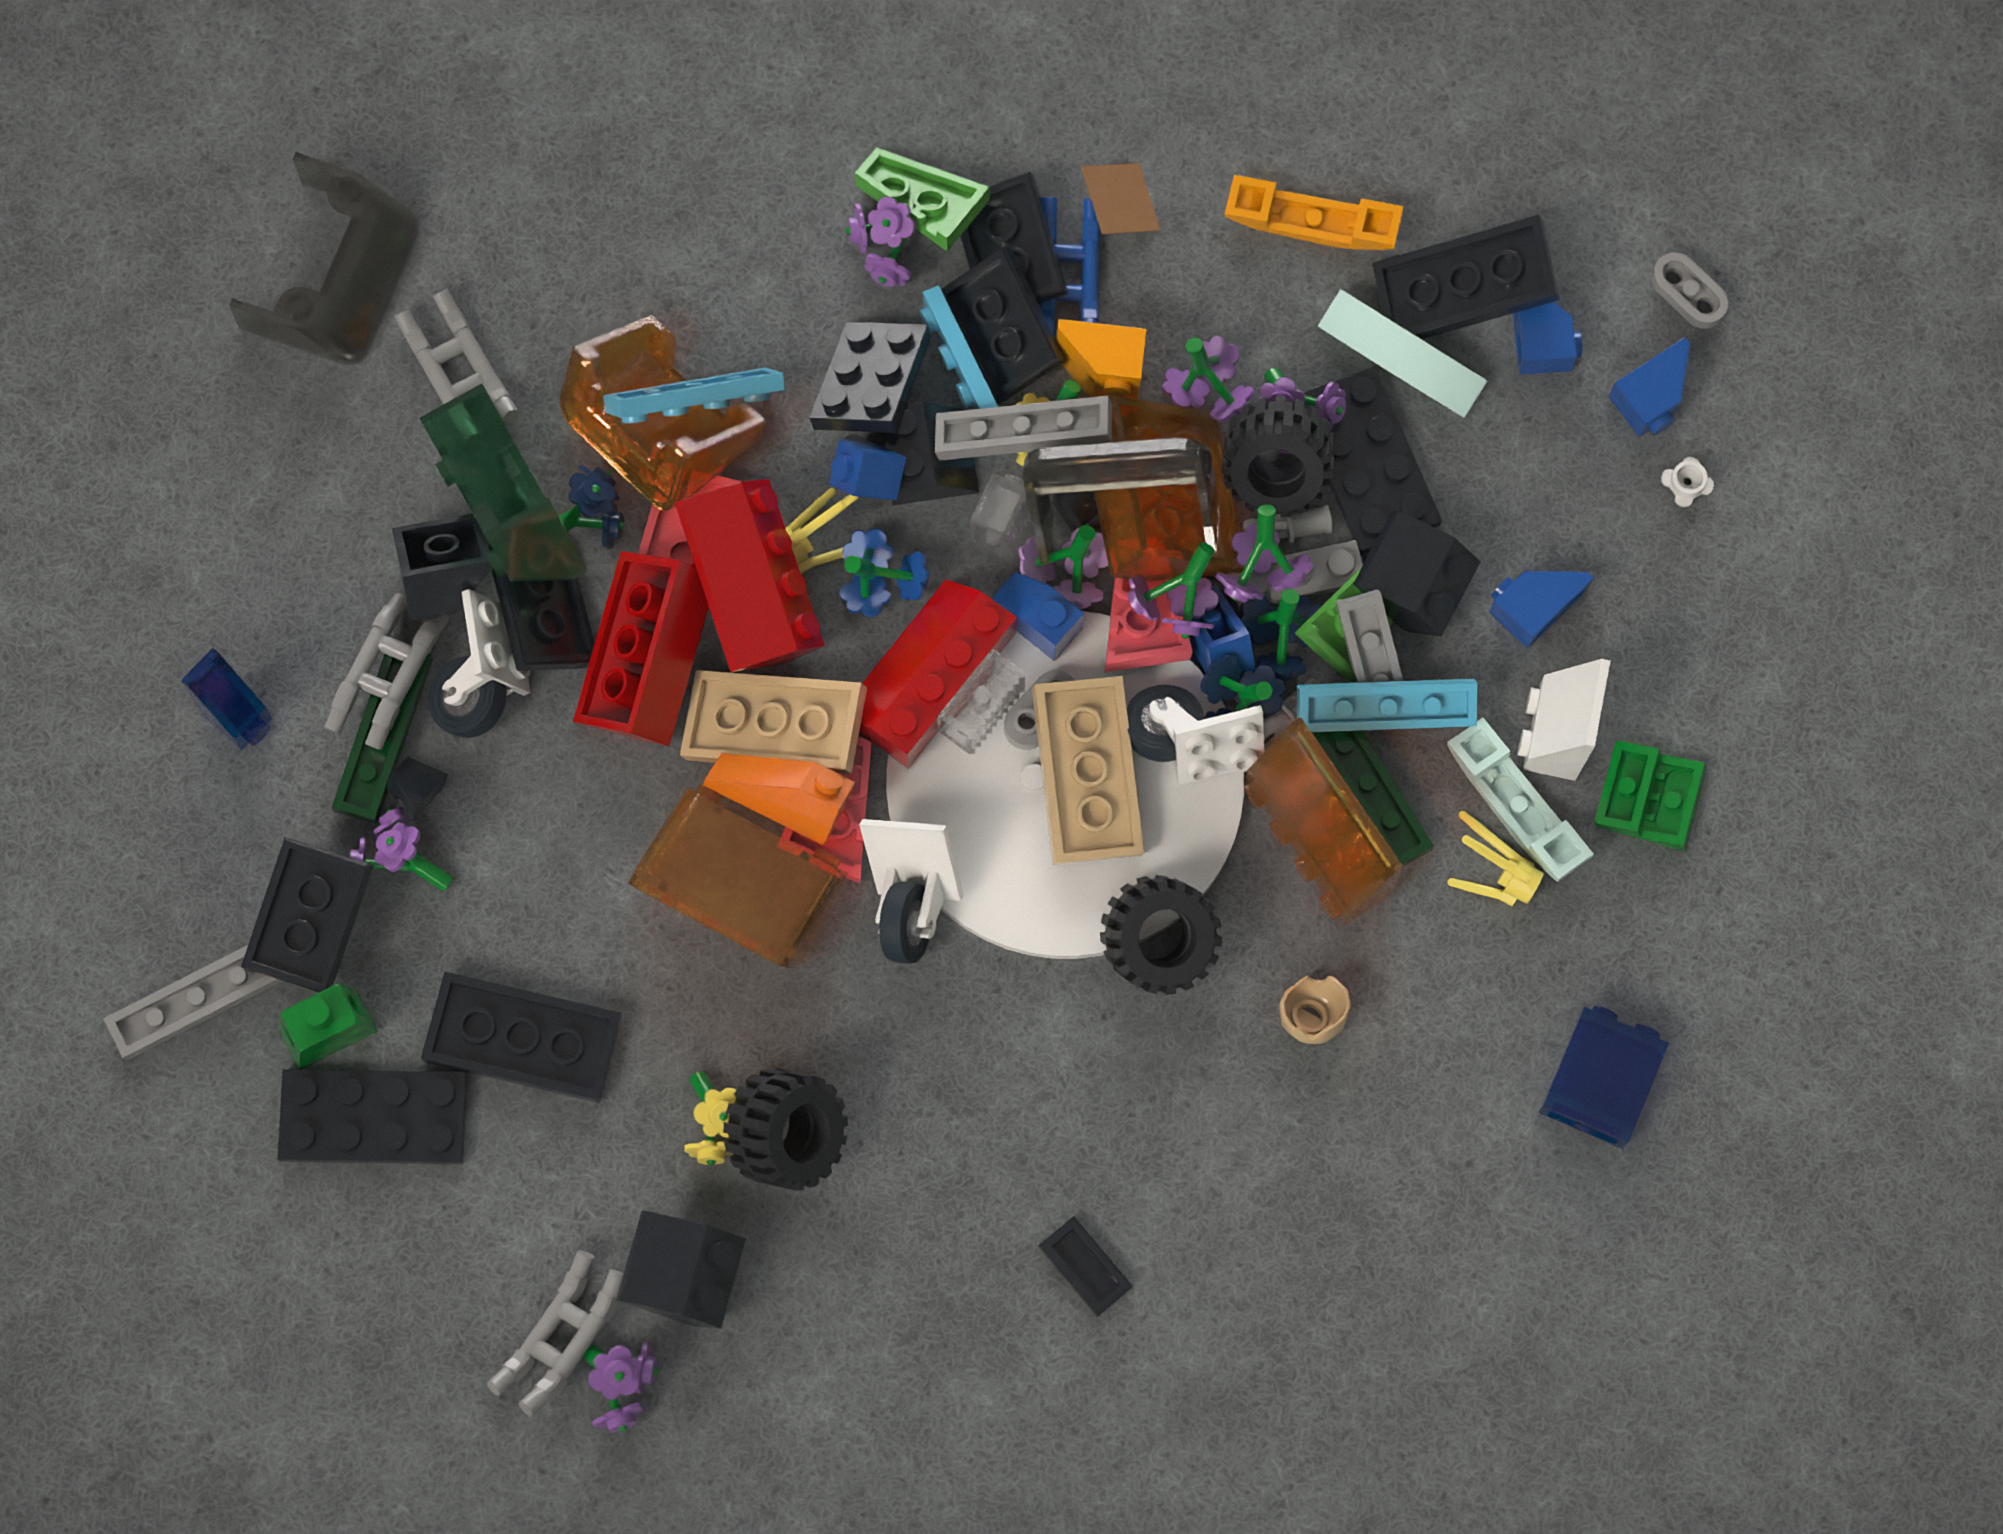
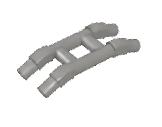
M447 288L432 297L454 336L451 340L431 349L410 309L395 315L394 318L454 425L464 440L469 444H473L481 438V432L463 404V399L485 389L491 402L505 422H515L519 418L520 412L492 368ZM464 353L475 373L452 385L441 364Z
M400 593L394 594L388 604L383 606L376 616L368 637L345 680L340 684L324 727L341 734L347 717L351 713L359 695V690H363L382 698L365 742L368 746L382 750L389 730L392 729L400 711V706L427 654L431 652L434 644L439 639L440 633L449 622L448 614L441 615L435 619H428L427 622H424L412 641L413 644L409 645L389 637L399 622L400 616L407 608L405 596ZM379 652L403 661L393 683L368 674Z
M577 1250L570 1271L566 1272L563 1283L558 1288V1294L521 1348L517 1349L512 1357L502 1365L503 1368L487 1382L488 1388L495 1395L500 1396L514 1382L518 1383L531 1370L536 1362L534 1361L535 1358L552 1368L534 1386L535 1388L519 1402L521 1410L528 1416L534 1415L543 1405L550 1403L562 1392L568 1383L566 1380L604 1324L609 1323L620 1301L616 1299L624 1273L612 1269L608 1273L602 1291L599 1290L595 1303L589 1310L590 1314L573 1304H576L584 1292L588 1281L587 1275L594 1260V1255L589 1252ZM561 1320L578 1329L563 1353L546 1343Z

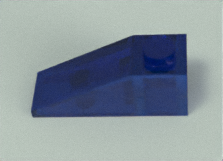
M214 648L182 678L181 682L202 716L240 750H243L249 743L252 746L258 744L269 732L270 725L268 723L273 718L267 707Z

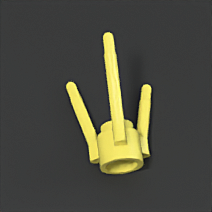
M829 488L786 527L801 574L812 567L843 558V547L808 558L807 554L814 551L807 537L859 498L858 496L849 494L801 529L836 494L835 488Z
M1460 811L1458 814L1459 818L1506 856L1509 861L1470 836L1464 835L1462 837L1464 844L1504 869L1497 881L1498 884L1504 886V889L1500 890L1455 878H1449L1447 881L1448 885L1464 891L1499 899L1510 906H1513L1516 899L1528 904L1538 888L1544 872L1536 869L1533 862L1520 856L1466 811Z

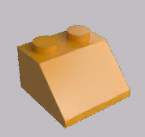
M1058 319L1056 341L1066 359L1062 366L1081 386L1084 392L1089 397L1109 396L1112 402V411H1125L1128 409V406L1137 407L1146 329Z

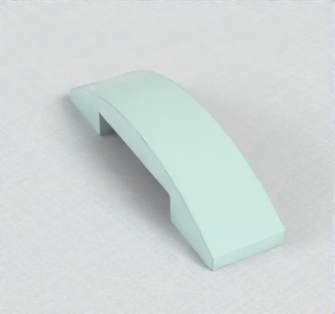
M1340 289L1318 324V327L1464 418L1488 382L1485 378L1405 330L1342 289Z
M1484 718L1477 721V726L1468 727L1447 742L1449 750L1464 774L1525 852L1555 881H1560L1593 857L1594 853L1568 821L1564 820L1561 822L1509 758L1510 750Z

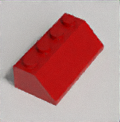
M769 479L738 482L675 503L730 672L784 664L825 646L820 633V624L814 615L806 591V583L800 573L792 549V541L786 531L778 507V499Z
M625 551L620 552L573 722L640 741L670 747L709 608L696 566L676 559Z
M945 579L863 681L862 684L867 687L859 733L908 769L1014 637L1017 629V617L982 591Z

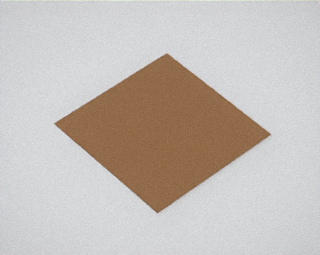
M1139 163L1081 166L1102 234L1161 231Z

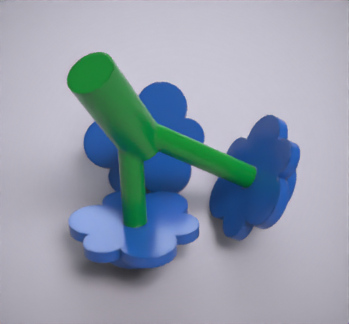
M872 528L867 533L863 530H855L852 533V541L844 545L842 554L845 559L844 567L846 571L856 576L852 578V583L843 585L839 591L840 599L847 603L848 612L852 614L861 612L867 617L879 615L882 611V605L888 604L891 600V595L886 590V581L883 577L897 579V587L901 588L900 596L903 600L911 599L917 601L922 597L929 580V571L925 566L926 558L924 553L914 552L912 555H905L902 560V567L899 570L888 568L887 559L893 556L894 548L891 544L886 543L887 536L882 529Z

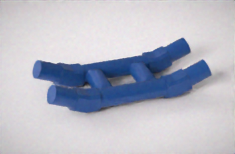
M1041 197L1059 261L1082 262L1081 285H1066L1068 294L1039 304L1054 337L1055 302H1081V321L1098 323L1100 227L1091 198H1083L1082 244H1056L1058 198Z

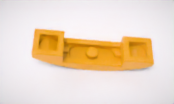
M1234 175L1225 217L1256 230L1326 246L1359 250L1395 249L1404 206L1362 198L1360 205L1276 190V182Z

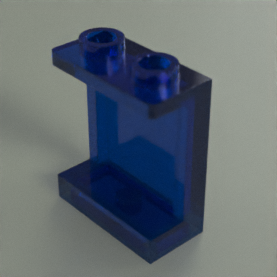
M1593 1006L1592 1009L1584 1007L1577 1017L1576 1026L1538 1113L1623 1149L1631 1138L1669 1043L1659 1039L1660 1033L1650 1027L1636 1024L1633 1028L1617 1021L1618 1015L1606 1008Z

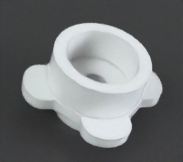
M1686 457L1675 469H1666L1661 476L1662 484L1670 487L1675 495V503L1681 507H1689L1693 499L1701 494L1709 495L1714 487L1713 480L1707 476L1705 468L1694 457ZM1690 479L1691 485H1685L1683 480Z

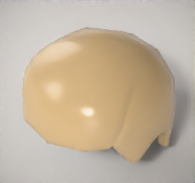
M1309 976L1303 977L1284 992L1280 1001L1279 1015L1283 1028L1295 1039L1306 1044H1323L1333 1039L1342 1032L1351 1009L1349 992L1333 976H1328L1324 980H1315ZM1310 1007L1315 1009L1320 1014L1321 1019L1302 1008Z

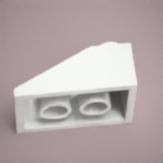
M1599 659L1543 676L1538 689L1530 688L1525 713L1533 715L1530 730H1522L1517 754L1525 757L1523 770L1576 781L1595 747L1610 660Z

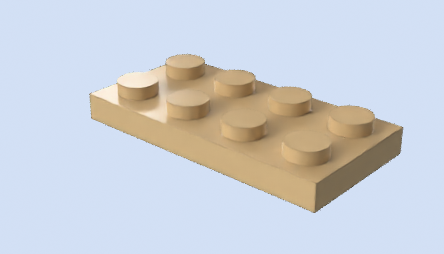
M696 670L680 756L688 761L712 763L717 761L721 753L816 762L837 773L852 774L867 687L860 682Z
M1123 676L1034 684L1032 686L1053 865L1142 856L1144 854L1131 740L1127 731L1129 723Z

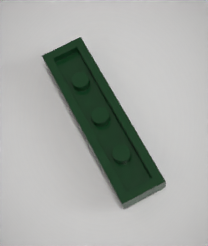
M384 654L377 677L393 683L403 661ZM427 654L405 696L382 750L365 744L373 724L372 720L382 698L370 694L331 807L334 812L377 824L388 793L387 785L390 775L396 769L433 661L431 654Z
M1362 730L1308 732L1393 872L1432 851L1434 845Z

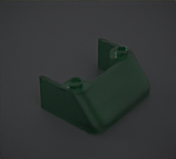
M483 384L472 388L419 418L442 458L435 465L447 487L455 483L457 484L493 548L492 551L485 555L498 578L507 574L511 582L573 580L588 572L551 501L545 497Z

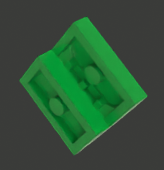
M1616 740L1594 821L1595 826L1662 846L1686 851L1707 770L1705 762L1663 755L1659 748Z

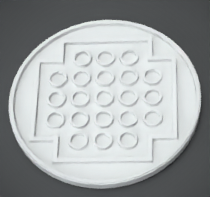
M1082 611L1084 613L1083 629L1055 661L1016 631L1014 637L912 765L907 769L890 755L887 762L886 794L890 821L946 825L964 896L961 901L944 900L941 910L964 929L983 940L1011 951L1052 959H1079L1104 955L1103 951L1107 949L1106 945L1100 942V932H1105L1106 926L1101 923L1103 913L1109 915L1112 907L1108 905V902L1112 896L1118 899L1123 894L1120 888L1127 883L1132 886L1138 884L1137 878L1147 876L1150 879H1155V875L1167 876L1170 879L1175 878L1197 889L1204 896L1222 870L1234 844L1241 819L1244 797V772L1234 771L1212 777L1205 782H1191L1178 785L1176 768L1171 761H1152L1140 756L1132 749L1144 854L1136 857L1053 865L1039 746L1031 750L1016 748L1007 740L1004 733V720L1007 712L1042 674L1051 670H1061L1070 674L1075 680L1123 676L1126 707L1136 694L1146 688L1156 685H1174L1189 691L1198 699L1204 716L1208 711L1216 713L1218 709L1226 708L1222 700L1217 704L1208 702L1207 695L1202 693L1200 689V683L1204 675L1190 660L1104 672L1110 616ZM1025 717L1020 719L1018 724L1022 729L1028 730L1034 727L1035 722L1031 718ZM1151 717L1148 719L1147 727L1150 731L1157 726L1161 735H1169L1162 724L1155 722ZM1165 909L1149 916L1140 929L1139 944L1161 933L1180 919L1178 913L1171 909Z

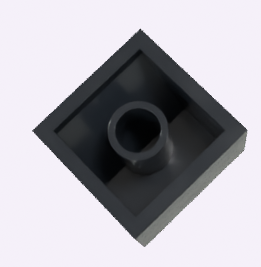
M925 401L907 403L896 433L881 432L883 447L906 457L897 500H892V506L979 493L974 457L939 461L935 454L936 413L964 411V409Z
M1392 510L1353 585L1362 593L1378 589L1382 595L1386 615L1403 630L1411 633L1442 637L1481 562L1455 537L1399 510Z
M480 512L392 528L400 575L411 621L435 619L444 614L455 613L463 604L462 591L468 589L474 591L493 568Z
M642 1210L616 1300L687 1325L722 1328L746 1238L706 1224Z

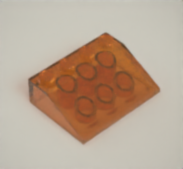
M1109 395L1112 402V443L1085 446L1110 576L1130 579L1140 575L1146 582L1170 580L1184 573L1200 542L1207 543L1215 549L1202 576L1217 575L1218 572L1224 574L1242 573L1244 567L1237 563L1236 557L1238 553L1234 551L1231 544L1234 535L1239 533V527L1231 497V489H1226L1223 482V451L1216 419L1210 416L1211 412Z
M1299 717L1285 729L1248 769L1245 779L1248 784L1244 786V789L1252 804L1257 809L1264 806L1273 821L1269 823V827L1277 841L1282 846L1289 843L1298 856L1294 860V864L1302 878L1307 883L1314 880L1323 893L1319 897V901L1327 915L1332 920L1339 917L1344 926L1390 898L1403 866L1305 722Z

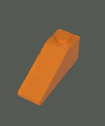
M721 753L703 782V786L823 846L838 823L855 784L854 781L816 762Z

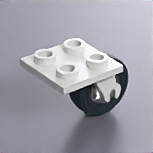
M468 589L462 591L471 656L459 657L445 664L434 677L428 697L429 710L435 723L444 731L463 738L477 737L489 731L501 717L507 695L512 692L523 696L531 693L528 678L531 671L516 670L500 603Z
M1156 685L1146 688L1136 694L1127 705L1129 723L1127 731L1131 740V748L1140 756L1152 761H1171L1176 768L1178 785L1191 782L1201 783L1218 775L1234 771L1244 772L1255 766L1265 764L1264 723L1261 705L1205 719L1198 699L1189 691L1174 685Z
M862 819L860 823L861 833L878 894H881L875 922L879 924L878 933L880 935L882 951L889 961L904 964L916 963L924 955L929 939L935 933L936 920L944 900L961 901L964 896L946 825Z

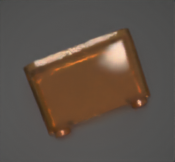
M650 315L572 348L560 394V408L565 420L655 507L668 511L676 507V502L696 494L757 444L762 436L766 420L745 403H738L730 407L726 415L718 409H705L703 404L689 406V413L684 415L664 416L662 411L649 413L647 421L638 423H622L621 418L605 413L603 395L687 381L673 368L676 355V340L673 334L655 317Z
M700 783L696 790L687 787L636 866L628 883L767 960L784 968H797L848 874L847 871L838 867L842 859L820 847H817L814 854L798 848L731 812L720 804L723 795Z

